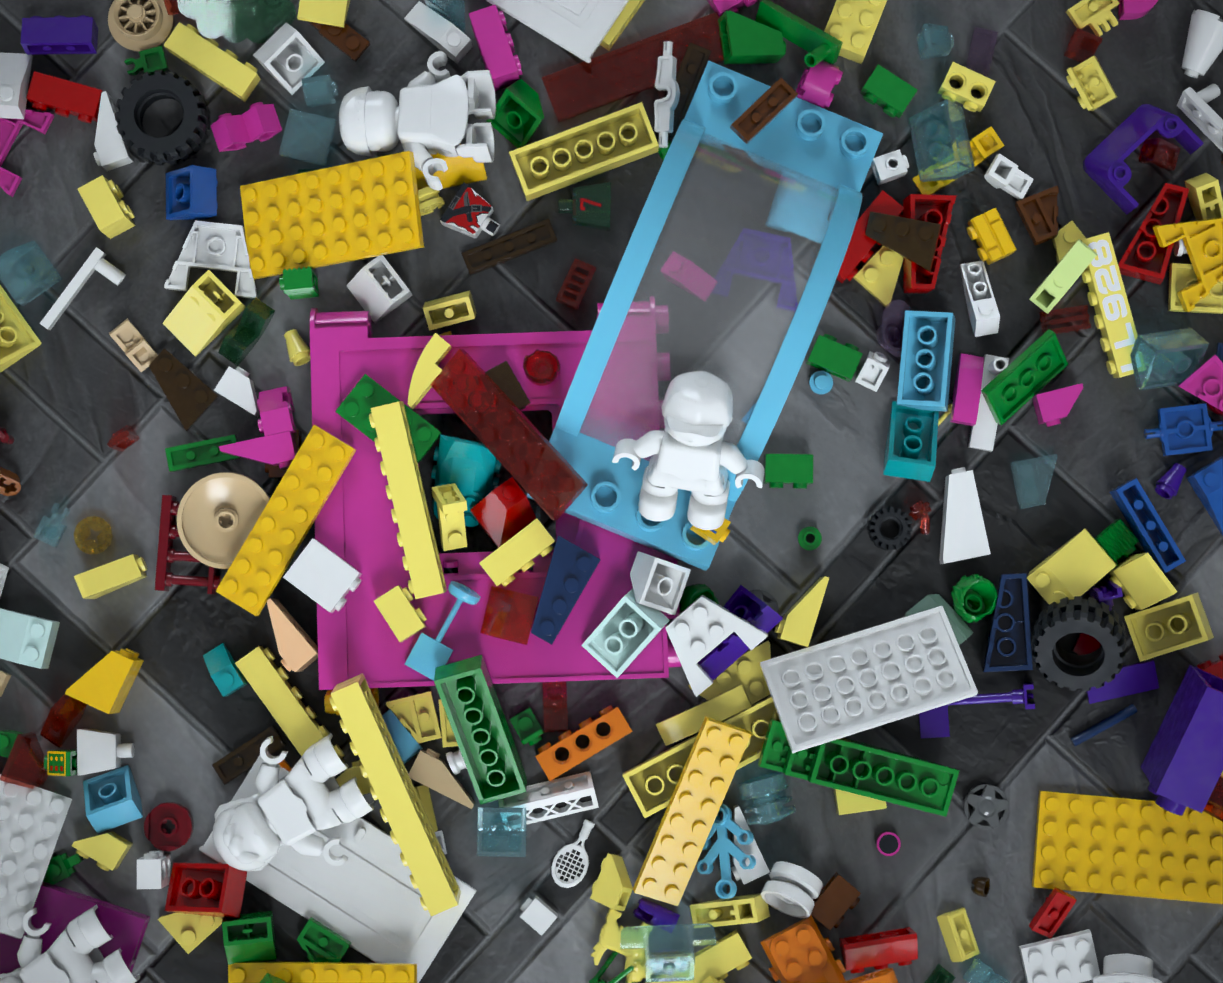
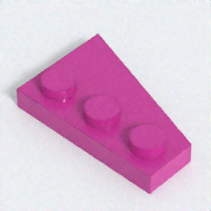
M1214 354L1181 382L1178 387L1223 411V362Z

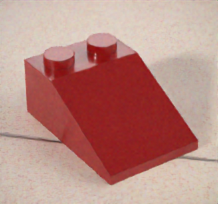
M173 863L164 911L212 917L240 918L247 871L238 870L228 864Z

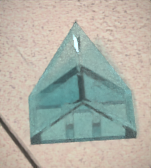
M425 0L427 7L465 33V0Z

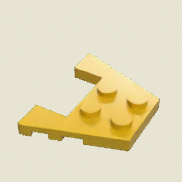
M1222 217L1152 227L1160 247H1166L1183 239L1198 282L1177 292L1185 312L1192 311L1195 308L1194 305L1201 298H1205L1210 293L1209 290L1223 280Z

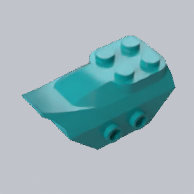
M440 435L439 447L436 446L433 458L434 461H437V465L434 464L431 478L435 479L434 487L455 483L467 501V510L464 511L465 526H477L479 522L470 510L499 485L500 478L496 477V473L500 474L502 460L498 459L499 448L494 445ZM433 498L432 508L434 515L438 518L437 503Z

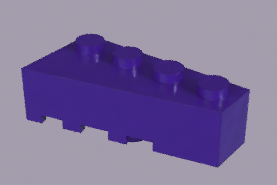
M742 585L738 587L723 606L729 612L741 619H745L751 625L764 630L766 633L784 619ZM733 632L702 658L698 664L712 680H715L741 657L749 647Z

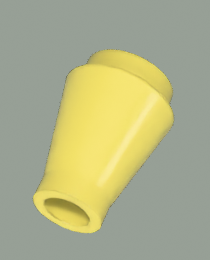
M296 329L287 331L284 337L290 362H293L294 366L308 363L310 361L309 347Z

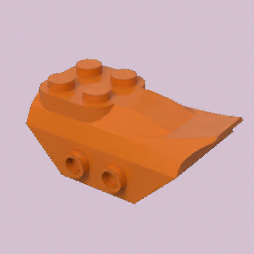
M812 915L760 942L772 964L769 971L775 982L778 980L781 983H840L846 981L843 976L846 970L841 960L834 959L831 952L835 949L828 937L823 938Z

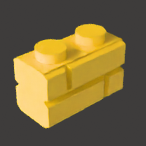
M997 208L976 216L968 222V235L971 240H976L979 246L977 253L982 261L986 260L988 265L1013 254L1017 250Z

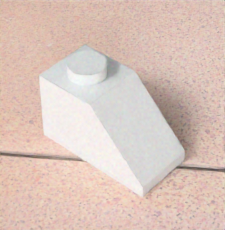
M229 366L214 391L256 417H259L260 413L257 407L254 383L248 378L250 373L239 366L236 369Z

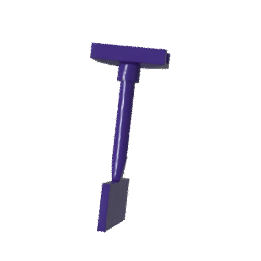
M1106 579L1103 580L1104 586H1100V588L1092 586L1086 592L1099 601V604L1104 602L1109 605V611H1111L1114 606L1113 599L1123 597L1120 586ZM1154 660L1123 666L1120 673L1115 674V679L1107 683L1105 681L1103 687L1098 689L1091 687L1090 691H1086L1088 703L1092 704L1158 689L1159 684Z
M1024 683L1023 689L1012 690V692L977 694L976 696L919 713L921 738L950 737L948 706L1013 702V704H1024L1025 709H1035V702H1028V699L1033 698V693L1027 694V690L1034 689V683Z

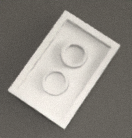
M1089 929L1019 946L1027 983H1081L1093 980L1094 977L1100 975L1092 934Z

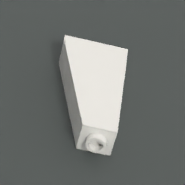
M965 467L951 470L952 474L945 477L940 564L991 554L973 470L966 471Z

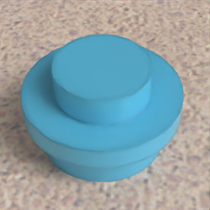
M817 371L811 376L809 385L814 393L823 395L832 389L833 379L829 373Z

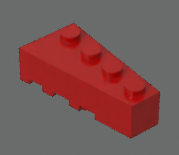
M1165 183L1118 264L1121 275L1159 285L1162 283L1174 243L1166 247H1160L1152 227L1180 223L1189 192L1188 188Z
M910 194L903 199L904 218L941 224L931 272L906 258L903 259L904 293L927 294L935 289L941 263V254L943 247H945V237L957 195Z

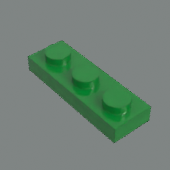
M234 434L165 448L169 472L240 459L241 457L223 453L219 449V446L237 443V435Z

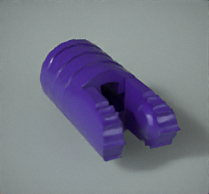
M643 897L639 899V906L633 911L634 916L668 934H672L680 914Z

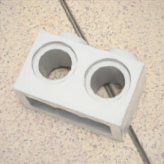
M162 850L149 851V853H144L143 857L137 859V889H162L169 885L171 854L164 855Z

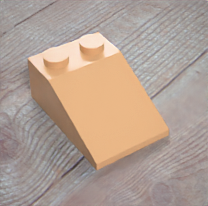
M270 598L266 602L278 651L283 658L281 663L289 672L291 670L302 672L318 658V646L280 601Z

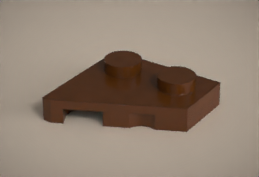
M1058 186L1015 203V207L1035 246L1056 238L1058 235Z

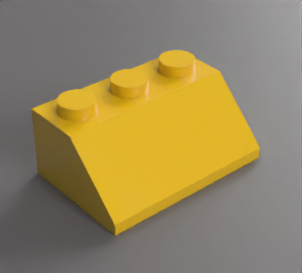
M438 153L431 154L433 159L439 158L446 161L448 170L445 172L436 171L433 176L439 177L443 186L442 189L460 186L463 182L469 184L487 180L484 163H477L472 157H446ZM415 167L417 189L420 190L428 187L423 171Z

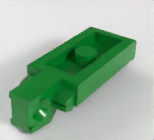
M67 853L50 859L43 881L54 885L70 877L71 874L76 872L73 866L84 860L83 857L78 854L68 857Z

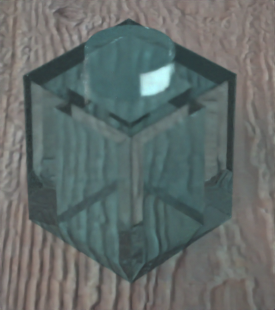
M330 74L302 78L304 98L308 107L336 103L335 96L339 95L337 81L332 80Z

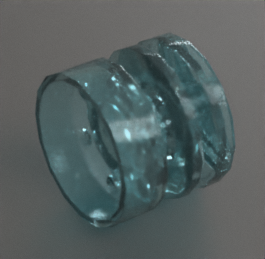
M784 773L766 774L737 784L741 800L753 801V804L744 808V812H756V814L746 818L748 825H764L777 822L796 812L795 805L783 806V804L793 800L790 795H780L781 791L789 787Z

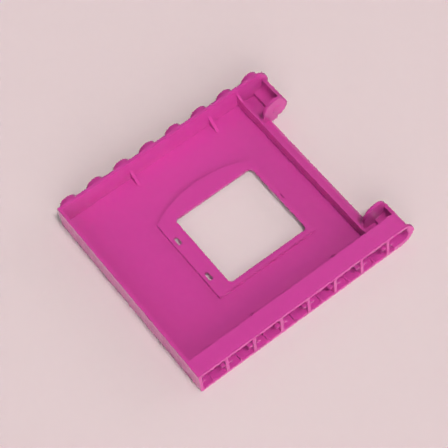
M649 296V301L631 303L580 429V433L614 447L622 439L638 440L649 431L665 428L664 416L662 415L664 400H659L658 381L671 380L670 352L657 353L656 334H669L668 305H655L654 296ZM597 303V305H598L597 318H598V316H599V313H600V311H601V308H602V306H603V303ZM311 308L312 427L316 425L356 449L352 459L315 519V539L362 573L359 578L362 580L360 585L354 592L351 590L345 596L347 602L339 612L335 610L333 613H330L317 603L319 690H332L337 684L362 673L369 688L436 686L432 679L405 665V662L421 633L433 639H436L457 600L448 591L451 581L469 587L478 593L481 598L474 605L462 602L441 643L454 650L446 665L482 655L493 684L669 678L670 667H681L670 639H667L665 628L667 624L618 678L581 646L619 601L633 589L630 572L638 551L677 565L678 559L555 509L556 541L559 535L601 560L552 645L532 634L531 630L554 550L545 557H542L541 554L533 560L535 563L533 571H518L514 574L516 579L506 587L502 584L497 587L479 564L493 552L439 553L443 573L444 568H458V573L444 574L447 586L445 593L415 599V595L412 594L414 599L411 603L415 609L420 608L427 618L424 621L427 627L405 641L399 642L374 603V600L398 585L402 589L407 587L409 590L408 580H411L409 570L406 571L403 565L404 548L399 546L397 540V533L400 532L398 523H394L391 509H394L393 501L388 499L386 493V485H389L387 476H383L380 462L383 461L381 451H377L374 441L335 411L364 374L368 375L409 407L408 395L413 372L423 350L433 336L373 338L370 311L318 312L317 308ZM592 330L442 335L440 337L452 347L438 365L444 374L413 411L419 416L427 414L500 412L482 382L481 377L484 372L507 361L531 402L521 411H550L554 431ZM652 456L643 459L650 461ZM679 605L675 615L661 612L668 619H675L679 615Z

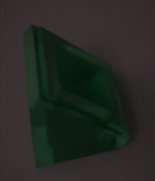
M938 964L925 983H952L956 977Z

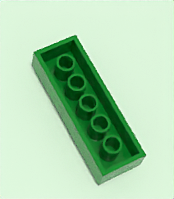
M478 655L436 667L434 683L480 805L526 792L527 776L483 656Z

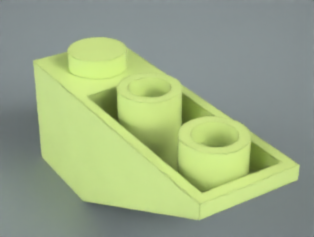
M1078 239L1029 300L1048 314L1093 261L1097 253Z

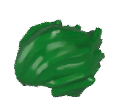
M978 574L964 575L953 586L951 595L954 610L963 621L967 623L978 622L984 616L994 612L997 602V591L993 583Z

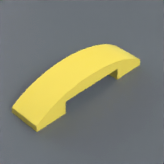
M741 684L706 702L657 723L656 726L665 746L699 732L705 716L723 721L752 707Z

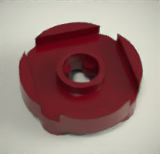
M175 802L159 804L146 816L144 822L146 838L155 848L162 851H173L187 844L194 829L193 818L190 815L189 809ZM168 820L175 824V829H172L171 833H167V829L163 828V824H166Z

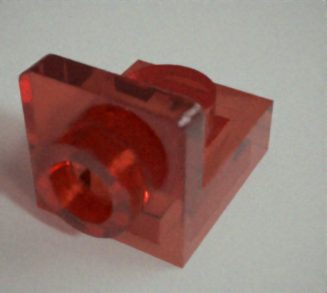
M1161 138L1148 139L1144 141L1141 147L1139 162L1143 164L1153 163L1167 171L1175 170L1181 148Z

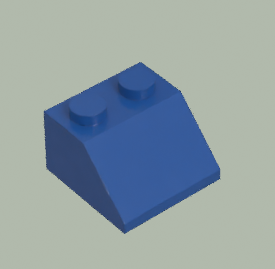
M191 165L166 173V220L206 219L217 216L218 181L216 169Z

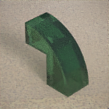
M255 298L246 306L240 323L224 337L218 353L238 366L263 335L275 310Z

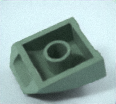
M928 594L906 612L905 617L943 606L959 645L973 634L968 625L939 594Z

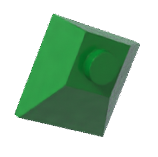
M519 79L507 87L496 104L495 119H487L486 121L488 123L491 122L492 127L515 147L521 148L526 146L544 119L538 93L522 79Z

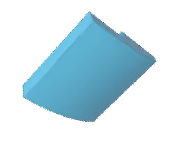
M389 709L382 717L405 764L423 748L402 725L391 709Z

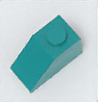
M224 643L203 655L210 676L223 697L231 695L248 684Z

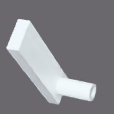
M1211 84L1197 93L1191 87L1185 89L1177 106L1223 152V119L1207 104L1220 96L1219 87L1216 84Z
M96 247L40 324L46 329L51 330L95 270L117 286L123 281L126 274L105 260L106 254Z
M984 355L981 390L1008 366L1009 358ZM982 392L976 425L971 427L968 448L992 452L998 423H996Z

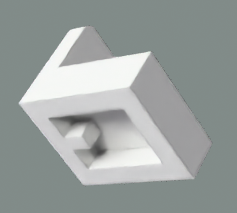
M869 351L855 382L877 392L890 367V361L887 360L888 357L880 352L873 353Z

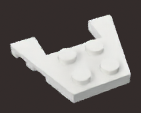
M195 220L182 247L183 250L178 260L175 261L172 273L165 282L164 288L187 291L191 267L237 272L235 296L257 299L258 295L252 270L250 269L244 227L241 225Z
M704 595L700 596L665 627L696 697L713 683V680L698 662L730 634L735 632L750 650L754 649L768 637L764 630L751 625L750 622L739 618Z

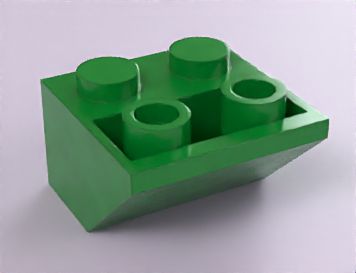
M273 911L240 914V918H223V941L228 965L277 959Z

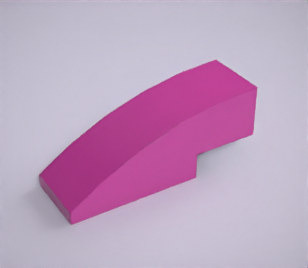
M960 353L952 397L953 405L950 422L969 426L976 425L984 357Z

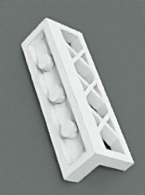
M590 771L529 785L524 793L498 800L505 829L599 808ZM591 795V801L583 803L578 801L582 797ZM557 803H567L565 807H555ZM535 808L544 809L541 813L535 814L532 812ZM520 814L519 818L508 820L507 815Z

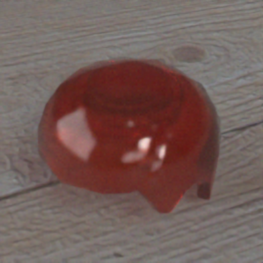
M537 349L529 356L526 355L524 357L523 371L526 378L532 384L546 386L555 381L559 376L560 363L557 356L550 351Z

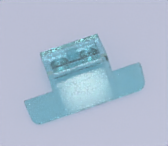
M709 923L625 927L621 931L620 949L644 948L645 982L694 980V946L716 945L714 927Z

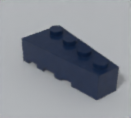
M559 535L531 630L532 634L551 645L601 560Z
M1026 573L1000 576L996 608L993 614L983 672L1033 670Z

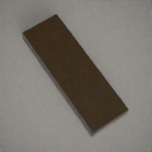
M274 725L212 764L224 785L252 768L260 755L262 743L268 737L273 736L274 740L273 743L268 745L267 750L270 755L286 745Z

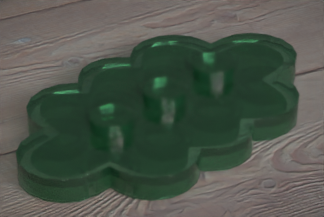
M177 0V6L181 14L187 18L196 19V27L201 35L209 39H216L223 35L225 39L232 43H239L246 38L257 44L265 43L273 35L275 27L281 28L285 23L290 25L296 16V8L291 0Z

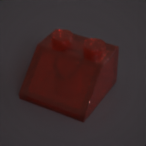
M491 586L480 633L527 645L539 597Z

